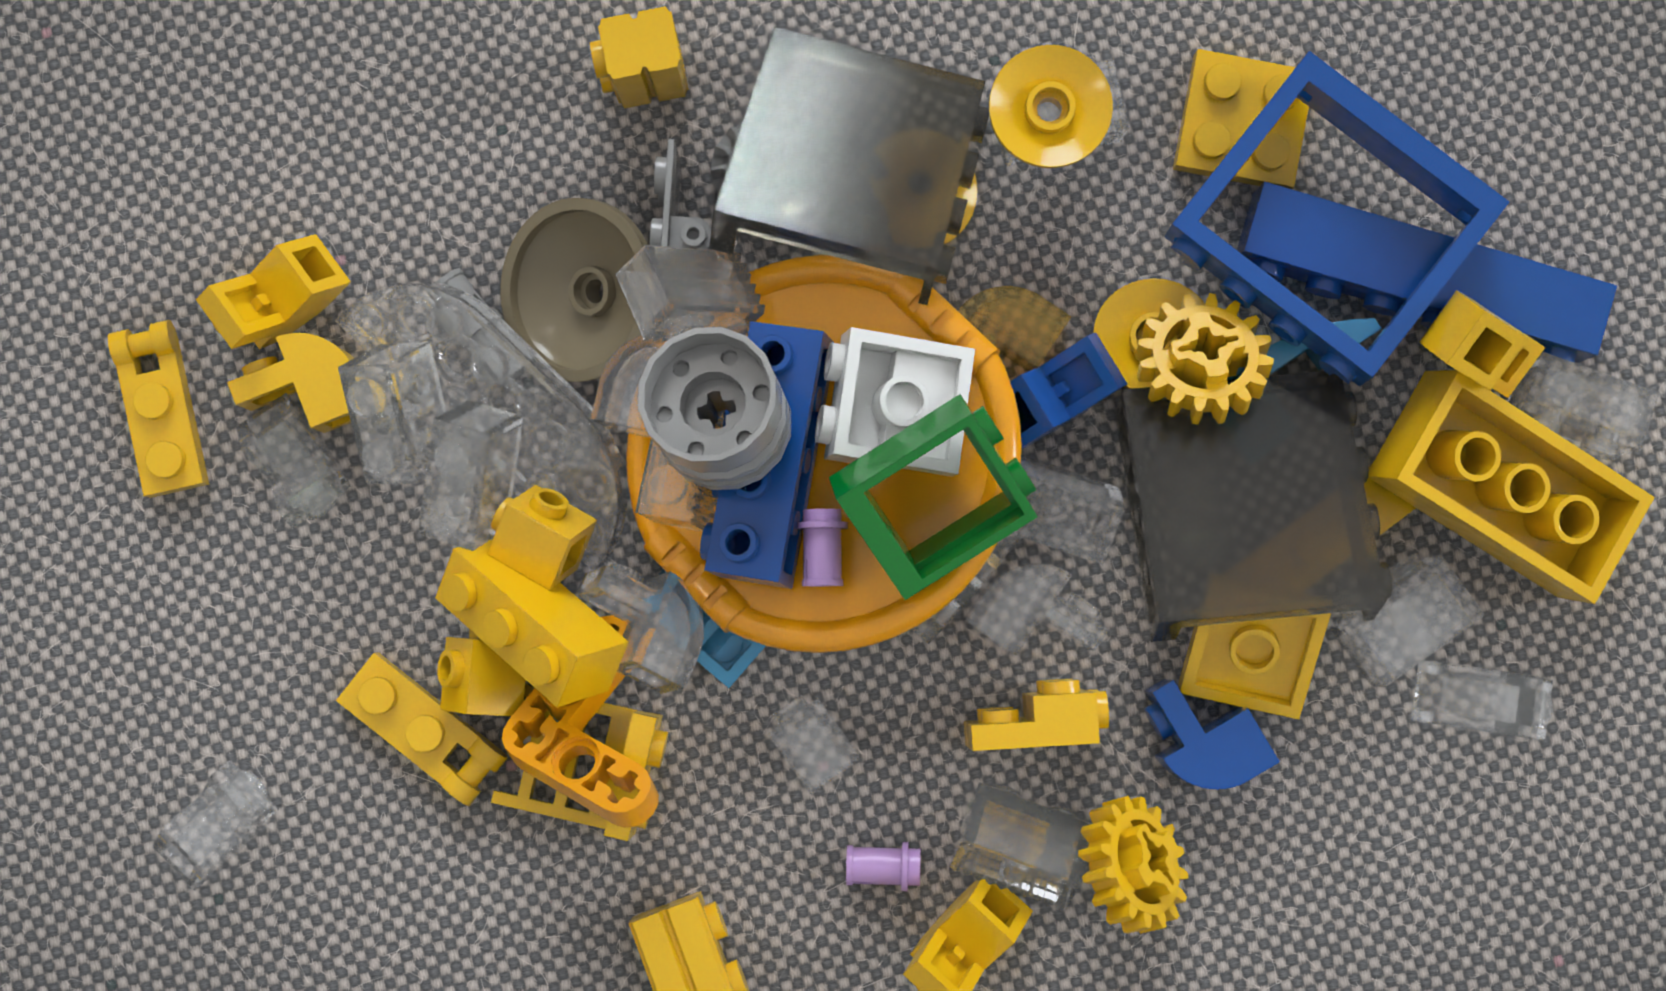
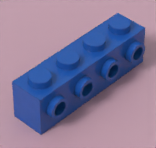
M750 321L747 337L766 354L791 408V438L782 459L762 479L739 489L712 490L713 497L718 498L713 523L708 522L704 527L700 543V555L703 560H706L704 570L720 578L792 589L803 530L797 529V522H803V510L807 509L819 444L815 442L816 422L821 405H826L830 381L824 380V365L829 344L833 341L824 331ZM725 410L723 427L726 426L725 418L726 415L730 414L729 410Z

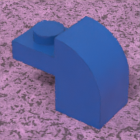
M1096 332L1087 335L1040 367L1025 372L1010 381L1020 417L1022 449L1063 427L1087 412L1088 409L1128 385Z
M1163 679L1144 691L1151 702V705L1144 708V712L1154 730L1162 740L1171 736L1175 742L1154 756L1175 777L1201 788L1228 789L1251 780L1280 762L1248 708L1237 706L1201 727L1174 680Z

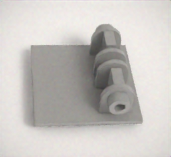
M668 139L667 157H656L654 194H658V206L664 207L663 218H652L650 229V253L654 255L655 266L662 267L667 283H674V270H706L713 265L717 255L710 225L701 218L678 216L681 163L674 139Z

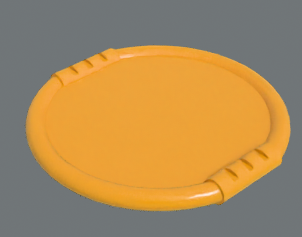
M812 255L774 262L741 275L703 299L680 321L664 341L665 343L668 339L690 329L704 327H723L748 336L750 321L824 331L834 343L839 344L841 335L849 328L854 327L974 348L975 355L968 406L972 412L984 406L1004 438L994 445L1006 464L1016 457L1021 464L1020 417L1010 379L999 356L1000 350L915 270L907 271L898 266L874 259L849 255ZM834 381L829 383L826 399L827 406L832 404ZM637 394L628 429L626 465L631 506L645 543L644 550L725 633L731 632L744 639L768 647L794 652H838L871 646L897 637L922 624L947 606L979 573L997 543L905 600L836 500L829 477L850 463L824 459L826 444L819 443L807 509H841V521L848 522V529H841L843 586H802L803 533L792 589L720 578L704 570L706 560H703L700 555L702 533L708 522L713 523L718 498L713 497L712 490L687 481L667 461L660 448L647 433L638 411ZM725 410L718 412V422L714 424L715 429L723 427ZM965 432L958 475L950 477L901 469L869 489L909 550L1003 492Z

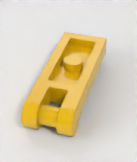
M165 320L152 323L148 331L132 334L129 329L109 333L108 348L117 369L143 496L153 498L209 485L179 339L172 321ZM155 353L160 370L143 373L139 357Z
M379 652L371 655L336 699L340 705L441 784L452 797L466 806H470L480 794L481 790L478 785L489 771L497 772L508 758L502 750L456 713L440 710L441 702ZM459 744L471 755L460 770L446 761Z

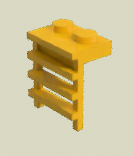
M525 684L524 697H528L533 691L534 687L532 685ZM604 702L596 714L611 717L605 745L640 764L649 774L651 767L660 768L668 739V732L660 730L663 715ZM550 711L544 713L546 719L549 715L552 716ZM543 735L538 738L531 737L530 742L538 745L544 737ZM579 756L568 763L565 768V777L574 779ZM525 771L522 774L518 795L494 790L491 803L602 828L605 829L603 836L629 841L636 834L637 827L646 829L649 821L648 819L646 822L635 827L624 828L614 825L591 810L584 811L567 807L569 797L557 790L553 803L533 799L537 778ZM611 778L606 784L612 789L618 801L623 797L633 800L638 795L636 788L631 792H626L615 786Z

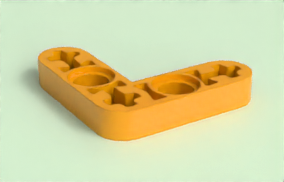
M601 616L603 620L629 641L609 691L557 708L534 688L507 721L502 732V742L513 762L521 770L614 825L624 828L635 827L646 822L654 814L658 806L659 794L649 773L640 764L582 732L584 727L632 669L639 657V645L629 624L617 616ZM546 711H550L551 714L558 720V722H556L551 715H549L546 719L544 713ZM543 735L544 737L538 745L534 742L523 744V741L528 736L538 738ZM580 755H589L595 758L594 766L586 776L579 779H570L564 776L565 768L574 758ZM611 778L615 786L626 792H631L636 788L638 795L633 800L623 797L618 801L612 789L606 784Z

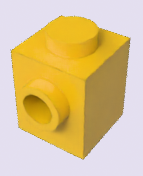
M534 485L514 499L511 497L506 498L495 512L491 522V529L496 531L488 555L544 588L551 590L578 570L597 519L569 504L568 499L561 493Z
M470 629L469 638L446 637L445 650L439 657L437 667L438 680L442 686L440 710L470 715L512 716L524 702L526 680Z

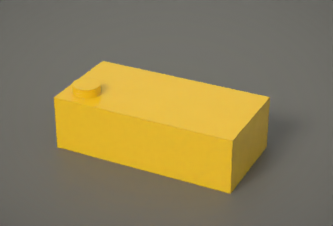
M1457 370L1424 372L1366 474L1367 478L1554 596L1596 604L1655 498L1500 396Z

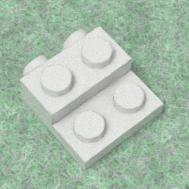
M849 328L841 335L840 344L833 342L829 344L825 359L824 380L834 381L835 383L831 406L821 405L815 428V442L826 444L824 459L852 463L957 395L961 394L968 405L975 349L860 328ZM962 430L902 469L950 477L958 475L964 431Z

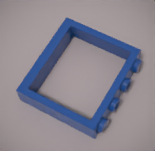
M1309 51L1175 219L1164 237L1173 244L1170 248L1185 259L1183 261L1185 265L1197 271L1204 267L1221 280L1222 283L1219 285V288L1229 299L1240 302V306L1248 309L1253 305L1272 319L1269 327L1281 339L1297 347L1302 342L1319 355L1321 359L1318 361V364L1328 375L1334 373L1347 384L1352 381L1360 387L1374 377L1506 208L1509 201ZM1296 98L1300 99L1465 224L1368 350L1199 222Z

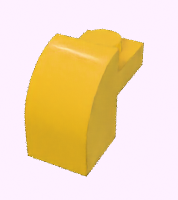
M314 234L276 245L250 274L208 285L196 301L231 349L252 342L259 349L276 343L277 336L293 333L321 313L351 281L319 237Z
M1458 290L1454 292L1419 341L1420 344L1447 365L1490 391L1494 389L1509 398L1545 349L1543 345Z
M289 333L277 336L276 340L284 360L278 362L276 356H271L253 361L242 367L241 370L244 376L227 382L235 405L250 411L297 393L310 428L322 433L329 432L380 411L368 378L356 359L332 342L308 333Z
M987 869L947 908L920 939L910 953L913 959L903 975L916 986L918 991H972L983 971L1015 943L1033 910Z

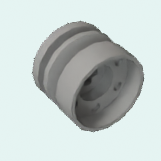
M723 327L693 328L668 339L649 358L638 384V411L648 435L660 448L667 461L687 481L710 490L739 489L762 479L782 459L791 438V408L766 354L747 336ZM729 410L730 414L726 415L725 418L726 426L715 429L714 424L718 422V412Z

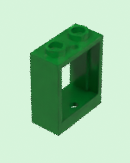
M961 394L829 477L836 500L905 600L1038 517L1027 498L1028 495L1037 489L1016 457L1005 464L994 447L995 444L1004 439L984 406L972 412ZM963 430L1003 492L909 550L869 489Z

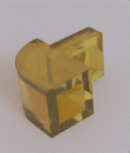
M999 286L981 291L967 300L958 310L1000 350L1001 354L1027 371L1038 368L1072 318V316L1037 293L1016 286Z

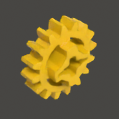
M1209 293L1205 305H1196L1193 297L1190 294H1185L1178 311L1167 302L1162 304L1158 320L1151 318L1146 320L1142 339L1138 341L1135 359L1141 361L1137 373L1138 381H1153L1148 399L1154 402L1166 397L1170 401L1167 415L1174 417L1182 408L1190 410L1191 422L1196 425L1199 424L1203 412H1211L1218 424L1225 423L1229 407L1241 415L1247 413L1252 398L1260 399L1267 384L1265 378H1269L1274 363V358L1267 356L1272 341L1270 335L1255 336L1260 321L1258 316L1254 315L1242 320L1237 316L1240 302L1235 300L1226 309L1217 307L1218 300L1216 294ZM1180 333L1181 339L1171 341L1169 349L1163 350L1167 342ZM1244 367L1242 375L1233 383L1228 384L1227 378L1236 376L1238 368Z
M1124 796L1103 802L1102 807L1092 809L1089 815L1093 824L1082 826L1080 831L1089 842L1088 848L1078 850V856L1089 863L1090 871L1086 872L1082 879L1083 883L1091 884L1095 891L1092 899L1094 907L1106 905V922L1110 925L1121 923L1123 933L1126 934L1138 931L1141 934L1166 928V922L1177 920L1179 917L1175 904L1186 902L1187 899L1186 894L1179 887L1180 880L1189 879L1188 872L1179 867L1178 858L1185 852L1183 847L1177 846L1173 838L1175 827L1173 824L1162 826L1160 823L1161 809L1158 806L1147 809L1146 800L1142 796L1130 799L1129 796Z

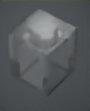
M799 695L771 715L778 726L769 731L768 735L810 794L816 792L861 759V755L819 696L810 703H807L804 697Z

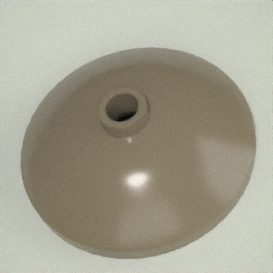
M567 198L552 202L535 212L522 225L505 257L500 286L501 307L509 335L533 367L549 377L567 382L599 380L624 367L639 351L650 331L656 311L658 292L654 259L650 253L648 243L639 228L625 213L616 207L599 200L587 198ZM601 285H603L602 299L599 295V289Z

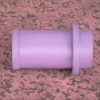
M804 509L803 522H797V529L803 530L802 586H843L841 529H848V522L841 521V509Z
M902 842V848H872L847 845L846 885H901V891L908 892V886H920L921 849L909 848V842Z

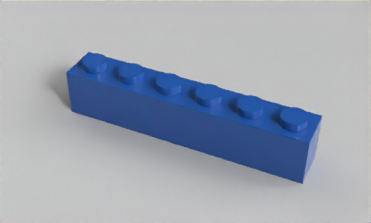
M1264 181L1252 195L1237 251L1278 282H1281L1283 276L1306 282L1305 290L1314 295L1330 299H1340L1343 293L1363 299V307L1369 311L1394 316L1455 237ZM1477 244L1421 315V325L1429 328L1454 292L1458 290L1543 345L1545 349L1537 358L1538 360L1558 367L1572 368L1575 362L1579 363L1598 356L1617 285Z

